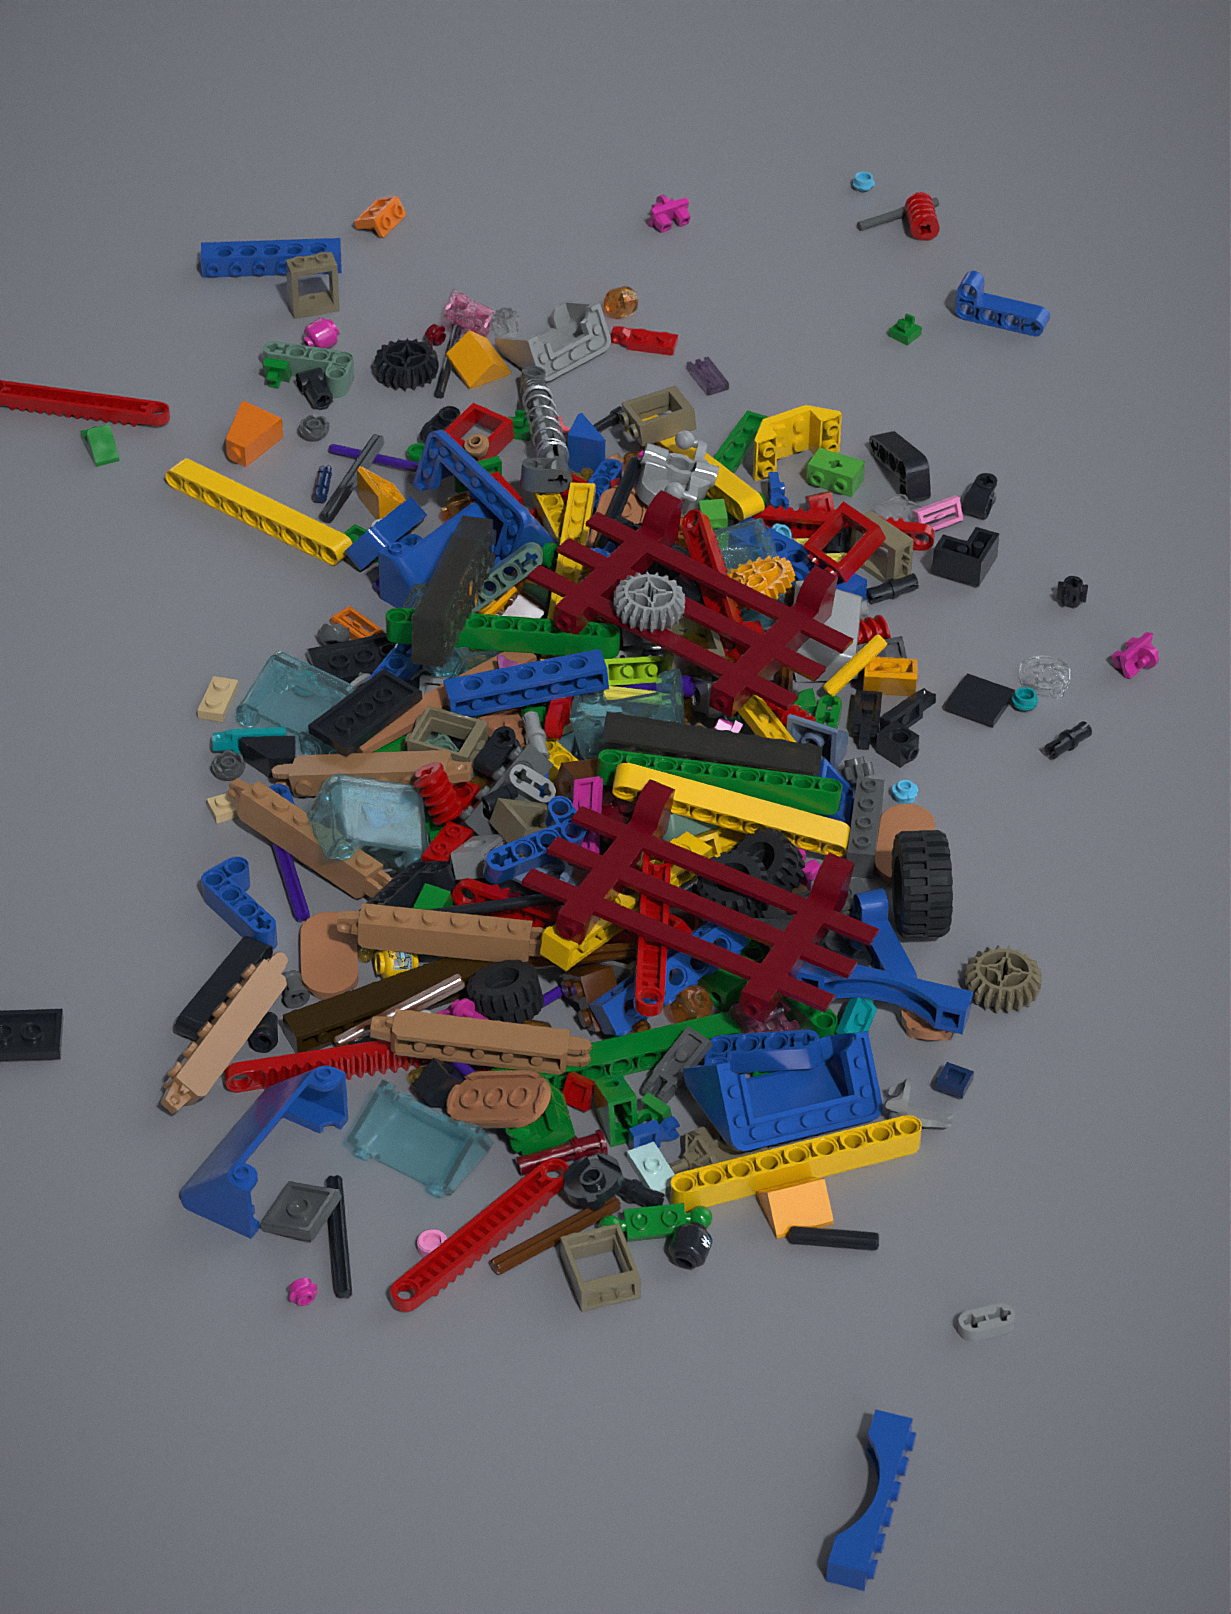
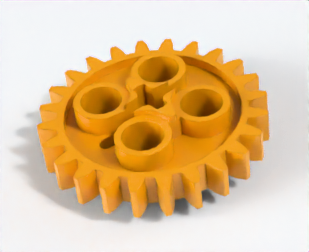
M770 555L764 560L758 557L754 562L750 559L747 564L743 565L740 563L737 569L731 568L729 569L730 573L727 574L730 578L773 599H778V594L786 593L785 588L792 587L791 582L795 581L794 576H796L789 560L787 561L785 557L780 559L779 556L771 559ZM735 601L739 605V607L737 608L739 611H741L743 608H746L747 611L751 609Z

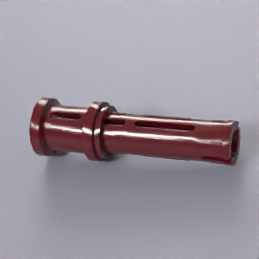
M601 1129L595 1130L594 1134L581 1138L575 1136L569 1140V1143L521 1157L518 1156L516 1157V1164L519 1173L523 1176L530 1173L547 1159L558 1158L565 1162L572 1160L576 1162L586 1156L608 1154V1149Z

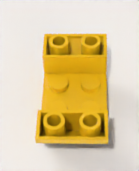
M803 405L763 419L754 439L753 480L758 481L767 478L768 472H776L778 459L807 449L813 454L819 448L839 453L842 413L837 410Z

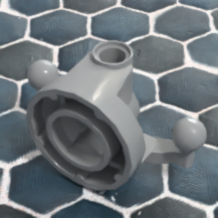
M688 430L678 432L675 436V443L677 447L683 450L690 449L691 447L696 448L693 460L685 455L670 453L668 449L647 443L640 462V472L635 482L636 494L648 506L661 490L683 500L681 517H684L692 509H698L699 500L705 499L709 487L713 488L719 471L718 466L709 464L704 459L707 443L694 439L693 434Z

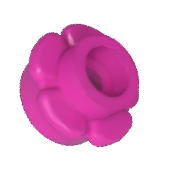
M300 1278L289 1286V1300L294 1302V1304L298 1303L300 1306L308 1305L314 1301L318 1287L312 1283L310 1278Z

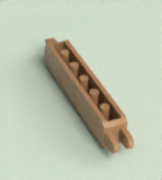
M447 750L351 753L348 756L344 754L300 755L294 759L293 764H280L271 769L273 778L279 779L275 784L287 786L290 792H293L294 797L320 796L322 792L347 785L353 795L418 793L421 788L414 787V782L418 779L414 774L422 766L433 762H440L443 765L444 771L448 775V780L453 785L459 782L470 781L473 774L471 762L453 761L451 753Z
M238 778L230 782L228 795L238 804L237 814L241 821L354 898L358 899L364 895L372 898L393 879L382 871V863L260 781L253 785Z
M362 903L360 911H339L337 930L357 935L358 944L363 948L492 962L510 959L528 962L529 956H542L540 954L541 935L545 930L542 927H532V921L365 903Z
M279 951L273 954L270 959H263L257 965L253 963L248 965L240 975L243 978L241 983H235L227 992L226 996L229 999L226 1003L221 1002L211 1015L214 1019L211 1023L207 1021L197 1032L199 1039L196 1043L192 1041L184 1049L182 1055L185 1058L182 1062L177 1061L169 1069L167 1075L170 1078L163 1086L166 1092L160 1101L169 1112L174 1114L183 1105L192 1106L197 1100L206 1096L287 986L286 978L281 974L288 963L285 954Z
M396 1009L394 1017L373 1016L371 1021L370 1037L391 1042V1051L395 1055L424 1059L435 1058L441 1061L515 1070H533L539 1073L556 1075L565 1072L566 1065L585 1067L591 1062L589 1052L592 1050L590 1040L588 1038L570 1036V1030L402 1009Z

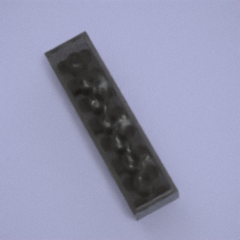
M462 515L412 616L411 663L443 668L447 658L452 657L454 645H457L459 642L460 631L464 632L466 618L470 619L472 606L477 604L478 593L483 591L484 580L488 581L490 568L495 566L496 553L492 552V545H495L497 532L493 530V519Z
M607 711L600 752L606 749L819 777L823 747L810 743L802 744L785 739L760 737L756 734L748 735L730 730L706 728L701 725L693 726L676 721H663L646 716L638 717L626 715L622 712L614 713Z

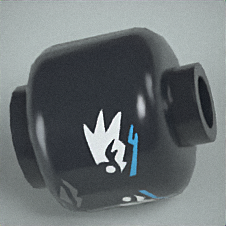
M690 1222L676 1228L668 1251L677 1266L692 1270L695 1267L704 1265L713 1243L712 1237L706 1231L707 1229L704 1225Z

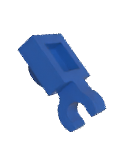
M768 472L767 493L769 504L774 509L775 507L782 506L784 510H787L789 508V499L785 497L784 482H780L778 472Z

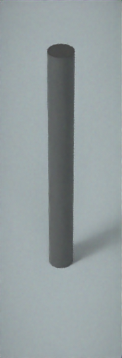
M932 198L934 207L939 206L938 199ZM905 207L857 222V228L861 231L906 217Z

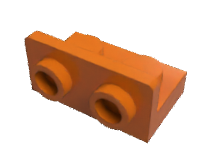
M397 195L377 198L353 222L356 229L367 228V230L375 228L379 238H384L406 216V213Z

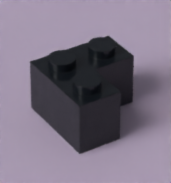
M975 527L967 541L943 534L933 550L932 573L980 586L997 558L1000 534L979 527Z

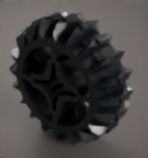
M408 338L406 340L397 339V342L389 341L388 345H382L381 349L377 350L374 368L376 376L380 378L381 383H386L387 387L395 386L396 390L404 388L406 391L407 388L415 390L418 386L424 387L425 383L430 384L432 379L436 378L439 361L432 345H426L425 341L418 342L417 339L412 341L408 340Z

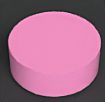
M435 1229L422 1232L417 1239V1250L420 1256L425 1258L447 1240L446 1235Z

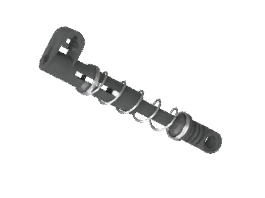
M526 366L522 369L520 393L523 395L522 403L524 411L527 413V422L530 424V433L533 436L532 439L536 447L537 458H527L522 461L520 487L529 492H564L570 488L572 476L568 465L569 451L566 447L556 405L553 402V394L546 386L545 369L539 366ZM549 410L554 412L553 417H551ZM529 416L534 417L535 420L530 422Z

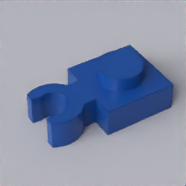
M675 1116L664 1119L660 1124L655 1119L629 1128V1150L654 1142L660 1148L661 1141H673L679 1138V1133L675 1128L680 1127V1124Z

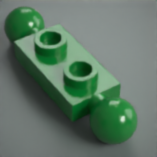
M684 1203L624 1209V1220H620L614 1215L604 1216L600 1220L598 1228L620 1224L622 1232H626L627 1242L669 1238L674 1236L676 1228L682 1224L697 1222L708 1228L712 1223V1213L705 1206H696L689 1213H685Z

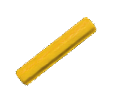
M875 635L823 685L827 694L832 697L835 696L887 646L886 641L880 635Z

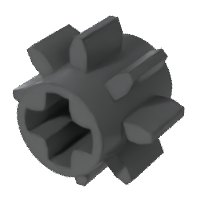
M864 756L845 760V768L839 769L840 775L846 781H849L852 787L856 786L857 777L869 778L868 776L875 774L872 762L865 763Z

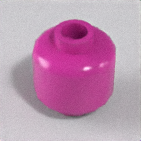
M320 317L305 327L303 341L306 346L329 349L337 343V336L340 333L331 319L326 320Z

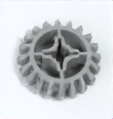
M636 572L634 577L627 575L626 580H620V584L614 592L613 606L617 617L622 619L623 624L629 623L631 629L639 627L640 631L649 629L652 633L654 629H658L660 632H663L665 627L671 629L673 624H678L685 610V594L682 592V587L677 586L676 580L669 581L668 575L661 577L658 575V572L655 575H651L648 572L641 575Z

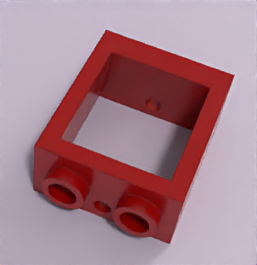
M472 403L444 430L464 450L465 440L461 438L475 424L493 431L488 437L489 448L487 453L482 457H473L476 461L497 456L514 439L513 422L511 419L476 403Z
M843 501L807 540L803 547L808 554L806 558L811 564L817 567L819 565L825 568V571L837 576L846 583L885 541L886 537L878 524ZM847 523L862 533L863 536L838 563L823 553L822 549Z

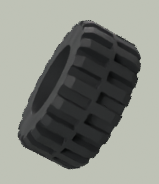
M940 830L901 831L895 835L891 864L893 912L897 932L904 938L943 937L950 931L953 912L952 863L946 834Z

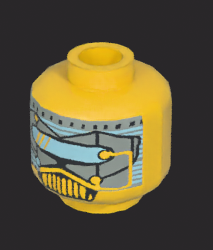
M380 950L375 955V971L378 975H381L382 979L418 967L417 954Z

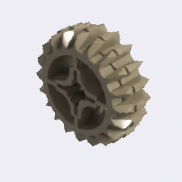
M997 945L994 950L986 947L984 952L977 951L975 957L970 958L965 969L966 990L973 991L972 998H975L976 1005L984 1003L985 1010L992 1007L995 1008L996 1013L1000 1009H1004L1009 1014L1013 1008L1020 1012L1022 1006L1029 1007L1032 1001H1036L1042 984L1041 969L1038 968L1037 961L1031 960L1030 954L1022 955L1021 949L1011 950L1010 946L1007 949H1001Z

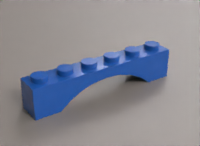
M805 962L796 976L798 980L834 994L835 998L859 997L891 1003L915 1013L934 1028L962 1035L970 1015L973 991L857 964L850 977L846 979Z
M875 1410L868 1432L866 1454L873 1465L878 1490L871 1506L862 1518L849 1529L835 1537L827 1564L826 1582L865 1591L868 1579L874 1580L878 1566V1560L874 1558L876 1552L882 1554L886 1540V1534L882 1533L884 1526L890 1527L894 1508H891L890 1505L892 1501L897 1502L899 1499L902 1483L898 1482L899 1476L905 1477L909 1457L905 1456L907 1450L913 1451L917 1433L912 1432L913 1418Z

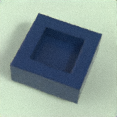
M947 1062L936 1081L935 1089L963 1099L973 1081L974 1071Z

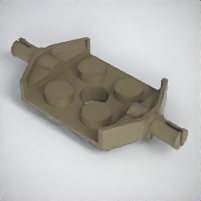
M711 1123L685 1133V1153H683V1158L668 1163L674 1174L685 1170H692L770 1150L771 1145L748 1151L732 1150L727 1143L721 1140L723 1139Z

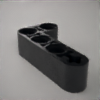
M895 431L870 436L869 447L872 455L898 476L899 492L904 504L929 499L931 496L930 470L926 456Z
M448 861L415 862L406 866L366 904L413 908L425 883L450 891L451 894L457 884Z

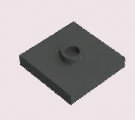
M289 1181L260 1223L263 1232L313 1241L342 1198L341 1193L338 1189Z

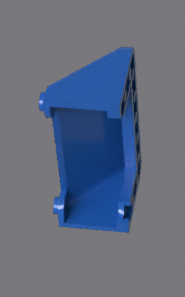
M439 429L428 434L412 484L419 492L426 491L428 488L430 490L437 489L441 479L455 475L504 523L494 551L497 555L501 554L502 559L528 542L537 543L541 548L547 542L556 544L555 539L529 511L447 432ZM528 552V553H527L526 560L529 559V558H532L533 560H535V559H536V553L533 554V555H531V554ZM507 566L503 569L504 573L508 576L517 573L516 568L512 566Z
M469 490L470 496L475 501L417 544L409 547L401 542H392L378 551L380 599L395 608L416 609L417 595L424 594L443 611L460 612L441 586L443 572L450 566H458L473 581L502 561L501 554L497 555L494 551L504 523ZM450 575L446 578L447 582L451 585L460 583V579L455 575ZM486 581L482 584L488 591H492L497 587L492 581ZM472 596L462 598L463 603L466 605H473L476 602Z
M868 1031L836 1034L819 1038L823 1061L819 1066L811 1069L782 1070L746 1078L745 1074L733 1073L729 1069V1062L683 1068L687 1089L727 1145L735 1151H748L873 1121L881 1115L883 1109Z
M320 1066L267 1087L182 1187L181 1203L183 1207L188 1211L252 1239L259 1230V1221L253 1216L255 1214V1206L251 1201V1190L258 1182V1172L254 1167L245 1162L282 1118L319 1134L323 1131V1127L327 1125H335L337 1129L341 1130L348 1121L346 1072L331 1066Z

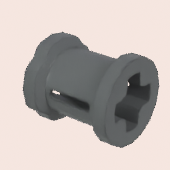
M296 970L282 973L287 983L283 990L286 1005L290 1008H299L305 1005L310 995L308 990L302 985L301 973Z

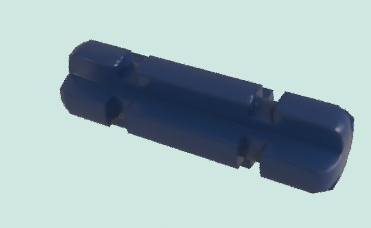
M321 465L318 469L313 492V500L316 503H324L327 500L330 479L332 477V467L330 465Z

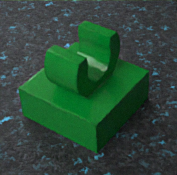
M906 313L905 319H899L889 329L888 337L908 346L922 334V327L914 324L915 317Z
M265 357L263 368L267 380L270 381L269 387L278 389L281 381L290 382L292 373L288 361Z
M515 410V417L509 416V419L513 422V440L530 441L532 434L530 433V424L527 422V418H525V411Z
M648 1092L641 1099L643 1110L637 1113L638 1124L643 1123L645 1120L652 1121L655 1119L660 1124L664 1119L672 1117L670 1107Z

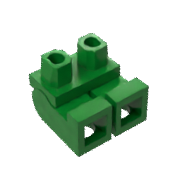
M549 1081L551 1097L543 1114L527 1126L505 1128L506 1133L509 1135L512 1149L517 1153L521 1151L523 1156L559 1146L576 1136L571 1118L568 1115L569 1112L564 1094Z

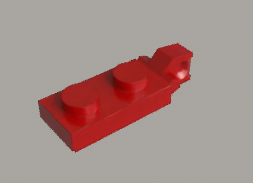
M613 326L611 343L625 345L627 350L672 356L678 343V334Z

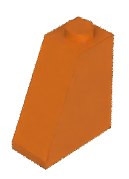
M246 401L241 402L226 437L227 459L244 467L250 465L283 438L282 418Z

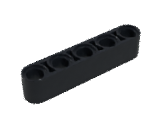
M244 936L182 1010L175 1024L176 1033L197 1041L199 1039L197 1035L199 1029L207 1021L211 1023L214 1019L211 1015L221 1002L226 1003L229 999L226 996L227 992L235 983L238 982L240 984L243 980L240 976L251 963L257 965L263 959H270L273 955V946L249 936Z

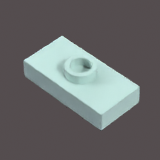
M651 1142L627 1151V1160L643 1185L662 1192L665 1196L669 1195L671 1179L675 1174L656 1144Z

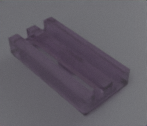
M708 356L704 357L703 362L700 359L695 360V364L691 361L687 362L686 369L707 396L729 390V382Z

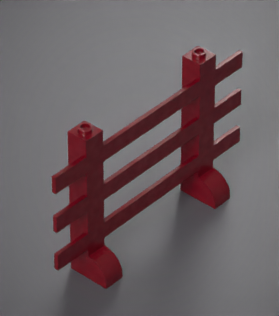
M662 490L650 502L645 512L642 526L637 530L598 511L586 521L585 526L621 543L608 557L570 538H567L557 548V553L593 570L579 584L541 565H538L527 575V580L563 597L554 608L553 626L559 630L578 635L587 626L588 622L600 616L720 677L711 686L709 706L729 717H732L753 695L787 711L798 700V695L769 681V679L783 666L815 682L826 671V666L798 653L797 650L811 638L842 654L854 640L824 624L832 615L838 580L837 576L815 566L802 583L796 602L789 607L670 548L678 540L683 500ZM657 561L776 622L762 635L685 596V610L682 616L748 648L733 663L664 628L663 632L654 629L652 633L649 629L640 631L639 627L631 629L629 623L623 624L622 619L617 617L613 606L614 592L620 584V580H626L627 575L634 577L636 572L642 575L644 571Z
M649 779L640 793L632 819L628 824L583 806L572 817V823L615 840L604 855H600L560 837H556L547 848V854L590 871L579 887L534 868H531L522 879L521 885L565 903L558 912L555 928L556 935L581 945L596 923L603 919L744 978L749 982L742 990L738 1012L762 1023H765L783 995L826 1013L834 1001L835 995L798 980L795 977L805 962L846 979L850 977L857 966V961L818 945L828 929L868 946L872 944L879 933L878 928L840 913L846 903L854 862L829 852L818 870L811 893L807 899L663 840L662 838L668 830L675 789ZM644 853H647L795 916L783 931L648 875L638 869L642 865ZM626 886L770 946L772 949L760 964L619 905L614 901Z

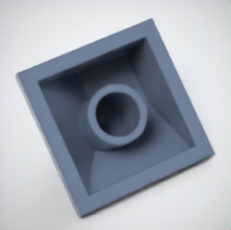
M792 714L788 715L787 731L800 746L799 755L791 758L819 767L820 760L825 758L837 769L847 754L848 733Z

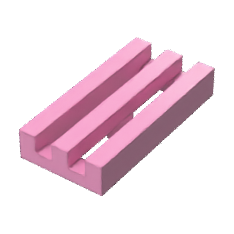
M956 495L913 511L914 516L917 517L915 523L924 524L956 512V515L929 524L934 531L963 521L960 497Z

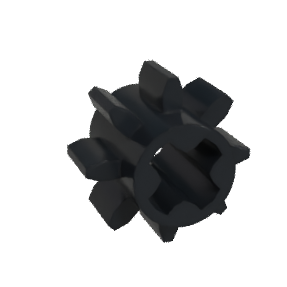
M842 527L827 544L826 550L845 553L846 547H851V535L848 534L849 528Z
M1068 576L1064 579V582H1058L1056 599H1062L1061 602L1066 607H1078L1081 602L1086 603L1088 585L1083 584L1082 579L1077 576Z

